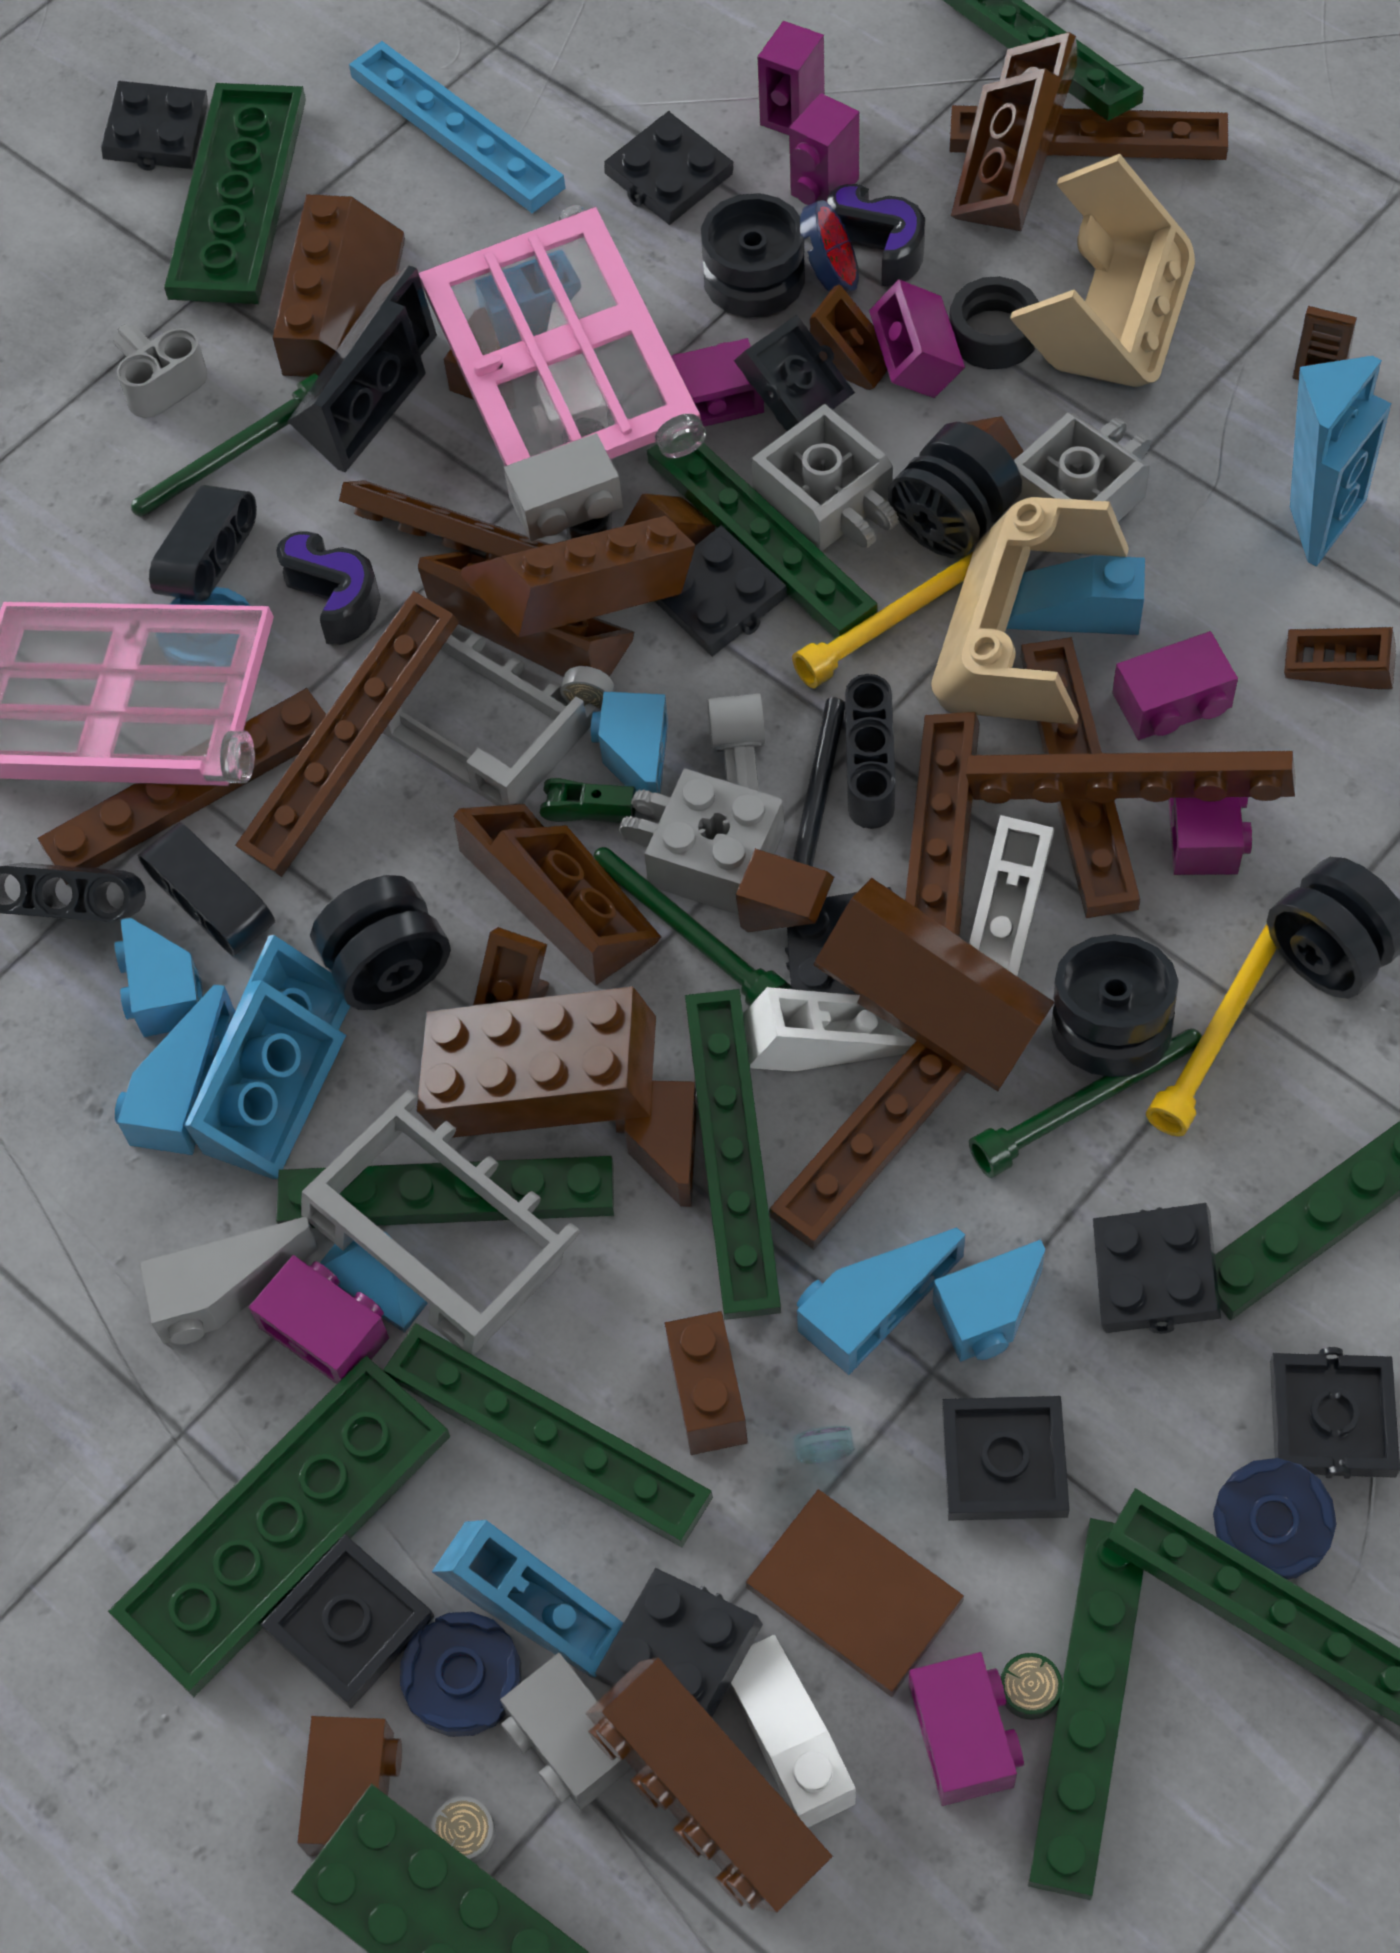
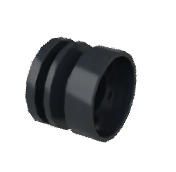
M957 421L945 424L919 453V457L913 458L906 468L896 476L888 486V501L896 512L899 523L904 530L920 545L945 557H964L991 528V523H995L1020 496L1022 492V478L1017 464L997 440L974 425Z

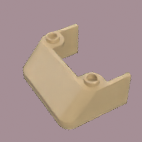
M1121 154L1062 176L1057 182V186L1083 215L1077 244L1082 256L1096 269L1086 300L1084 301L1074 289L1012 312L1010 319L1056 370L1122 385L1140 387L1155 382L1160 377L1194 269L1195 254L1191 241Z
M1041 497L1026 498L1014 504L977 542L932 678L933 693L945 710L953 713L976 712V715L1076 725L1079 715L1058 672L1012 668L1016 650L1005 630L1031 550L1127 557L1129 547L1110 502Z

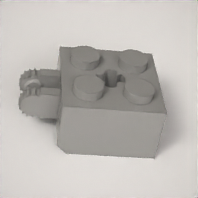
M826 404L822 405L752 457L753 489L820 551L826 549L844 534L860 545L861 548H868L876 542L877 538L875 537L874 529L871 528L867 521H864L866 517L875 524H878L884 531H889L898 525L899 520L896 512L889 503H886L888 501V486L893 481V466L887 455Z
M1067 412L1014 460L1022 478V492L1011 504V507L1017 502L1030 497L1108 501L1111 503L1119 522L1146 497L1150 465L1141 459L1150 448L1151 440L1140 433L1122 447L1118 442L1121 441L1126 432L1127 423L1120 418L1114 417L1113 420H1110L1100 430H1097L1076 414Z
M684 768L671 797L643 789L642 791H636L631 804L636 811L646 815V817L650 816L653 819L659 820L658 824L645 819L626 816L619 826L620 834L624 838L647 847L644 853L647 879L657 889L738 915L736 892L755 848L775 854L784 834L783 799Z

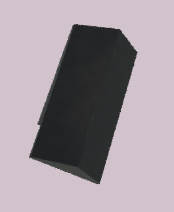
M409 265L380 286L287 421L335 468L346 473L426 374L421 355L437 337V333L417 268Z

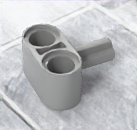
M123 324L118 328V333L113 337L115 346L126 356L117 368V377L129 410L138 417H154L199 389L208 377L198 339L188 329H171L150 341L136 326L128 327L126 324Z
M754 693L708 698L712 751L724 752L727 782L759 791L755 748L764 746L765 743L761 694Z

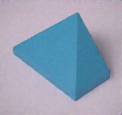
M355 1241L351 1242L344 1250L334 1244L320 1262L339 1279V1288L352 1297L357 1292L368 1296L383 1310L384 1315L382 1318L404 1333L428 1304V1302Z

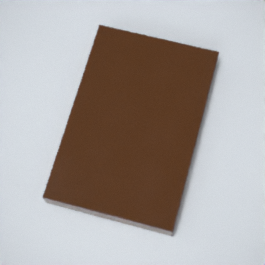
M819 1489L746 1581V1588L890 1697L895 1694L909 1675V1670L916 1666L964 1600L963 1594Z

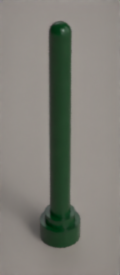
M312 374L297 384L298 390L292 393L293 399L136 497L131 502L133 514L139 517L149 514L289 424L287 421L312 387L318 375Z
M601 847L594 852L593 857L613 880L741 985V993L745 996V1003L749 1007L767 987L791 989V985L775 971L770 970L766 972L762 968L755 970L612 850Z
M1190 1028L1172 1037L1170 1047L1158 1064L1139 1074L1122 1077L1103 1076L1009 1130L999 1128L995 1131L992 1128H988L969 1139V1148L975 1162L987 1177L993 1178L1012 1167V1160L1019 1156L1018 1150L1194 1051L1202 1037L1201 1033L1196 1029Z

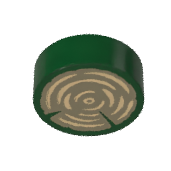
M1037 1653L1017 1655L1005 1665L1001 1674L1006 1697L1005 1706L1014 1715L1028 1720L1040 1719L1050 1714L1057 1706L1062 1692V1678L1056 1665L1047 1657Z

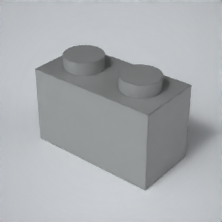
M597 433L503 467L509 498L530 542L545 536L557 535L567 528L591 519L603 518L611 512L623 508L619 475Z
M557 1653L500 1699L505 1713L509 1717L501 1723L502 1728L522 1754L532 1747L546 1766L538 1773L560 1803L570 1796L579 1809L582 1810L632 1769L625 1759L622 1761L619 1758L611 1760L588 1734V1731L595 1724L585 1713L598 1701L560 1653Z

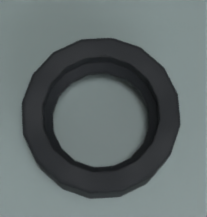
M1001 276L982 277L967 283L955 294L950 306L949 321L963 360L973 366L989 370L1006 369L1023 362L1034 352L1035 346L1020 329L1006 335L991 336L979 333L967 324V321L973 315L983 311L998 310L1012 315V312L1038 303L1039 300L1030 288L1017 280Z

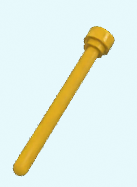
M973 552L828 644L824 642L819 644L809 643L792 655V662L798 676L807 686L813 689L832 678L833 671L838 668V661L962 583Z
M1267 923L1175 1085L1166 1087L1165 1091L1157 1092L1146 1111L1148 1121L1155 1128L1168 1135L1184 1136L1196 1116L1194 1108L1196 1100L1194 1095L1277 950L1270 937Z

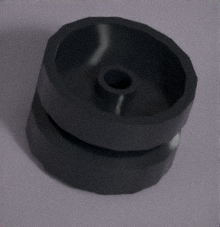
M762 193L739 194L721 201L707 213L701 226L704 289L714 304L727 313L743 317H763L786 309L799 297L805 284L804 239L803 236L801 237L800 216L793 206L778 197Z
M1330 856L1319 862L1302 878L1300 887L1286 893L1268 913L1266 922L1269 934L1280 955L1298 975L1315 988L1333 997L1349 999L1358 995L1377 977L1379 968L1391 963L1400 954V900L1380 878L1364 866L1347 858Z
M383 875L364 880L343 891L324 907L314 920L310 933V939L315 951L324 966L332 971L334 982L346 1003L358 1010L381 1009L395 1005L418 993L440 973L446 965L451 952L449 940L438 921L429 915L426 902L415 884L404 876Z
M1116 934L1097 936L1071 947L1058 962L1054 981L1053 999L1055 1003L1052 1012L1051 1031L1057 1049L1071 1064L1091 1074L1108 1077L1139 1074L1158 1064L1170 1047L1179 983L1173 962L1158 947L1137 937Z

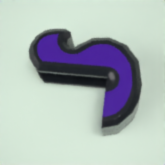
M844 184L830 192L827 203L833 207L840 217L851 243L884 250L881 286H893L898 279L902 281L910 280L918 272L924 258L926 218L919 206L904 197L884 196L869 200V188L859 184Z
M297 531L281 539L277 545L276 552L280 565L284 567L283 578L286 586L328 599L320 616V624L326 644L342 645L359 638L365 633L375 620L381 601L370 560L354 549L339 547L326 550L323 538L314 532Z

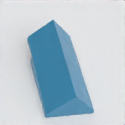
M1373 355L1300 367L1290 510L1307 562L1316 567L1368 497L1392 404L1373 395L1382 361Z
M275 935L268 936L185 1124L186 1129L204 1155L270 1179H278L279 1170L284 1168L346 1038V1034L339 1031L350 1008V1005L346 1003L337 988L330 971Z

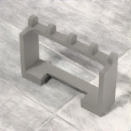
M473 633L464 643L450 635L441 648L442 651L554 719V721L512 767L507 766L480 748L470 755L402 712L401 707L383 731V734L497 806L522 804L591 727L593 711L600 712V709L591 703L584 706V701L576 696L567 706L560 703L559 699L562 696L560 684L552 681L543 691L519 677L524 669V662L516 657H512L502 667L480 653L485 645V639L476 633Z
M408 1090L302 1191L301 1216H307L308 1221L342 1250L353 1241L359 1244L430 1304L428 1323L454 1345L474 1356L557 1270L562 1263L564 1251L576 1239L580 1230L572 1223H569L558 1235L532 1214L541 1201V1198L536 1193L530 1191L518 1203L489 1179L499 1165L497 1161L487 1156L477 1167L473 1166L447 1144L456 1132V1128L452 1124L445 1121L432 1132L409 1113L416 1105L419 1097ZM402 1132L518 1226L543 1249L482 1313L476 1310L339 1195Z

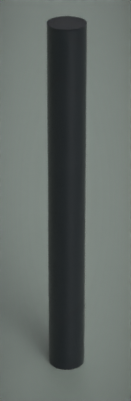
M836 697L828 698L825 702L793 856L794 861L813 866L845 712V702Z

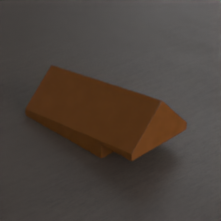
M1067 32L1007 49L1000 81L983 85L951 217L972 223L1022 231L1077 67L1076 35Z
M460 551L419 558L418 570L427 599L454 614L459 621L458 625L562 677L565 676L569 669L578 666L596 668L610 677L633 641L634 631L596 617L519 638L461 577L462 568L487 561L485 556L472 551Z
M525 804L459 808L454 814L459 851L595 986L656 945L660 940L661 935L567 825L544 827Z
M873 878L851 898L813 964L814 967L859 994L857 1004L997 1092L1055 1003Z

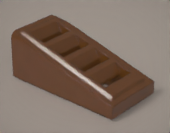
M1308 306L1292 378L1299 380L1300 367L1349 359L1357 317Z
M1393 627L1288 629L1284 668L1285 678L1366 689H1393L1396 660V643ZM1305 647L1314 648L1313 662H1303ZM1326 649L1335 650L1334 662H1325ZM1347 652L1356 653V661H1347ZM1369 655L1378 656L1377 661H1368Z

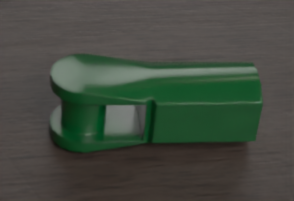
M550 778L544 782L543 791L547 795V800L540 805L539 814L546 820L552 822L581 820L622 822L626 816L635 817L636 809L631 804L636 793L635 786L588 784L562 778ZM567 800H577L580 802H569Z

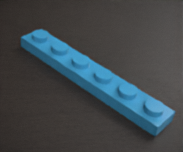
M379 42L349 64L351 78L532 214L565 189V179L562 173L385 42Z

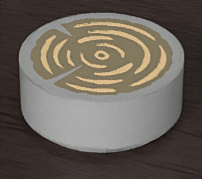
M578 666L569 669L565 673L560 693L568 703L576 696L584 701V706L591 703L601 710L603 693L613 692L614 683L607 674L596 668Z
M465 1796L452 1798L438 1808L432 1819L431 1830L473 1863L482 1859L494 1843V1820L486 1806L474 1798Z

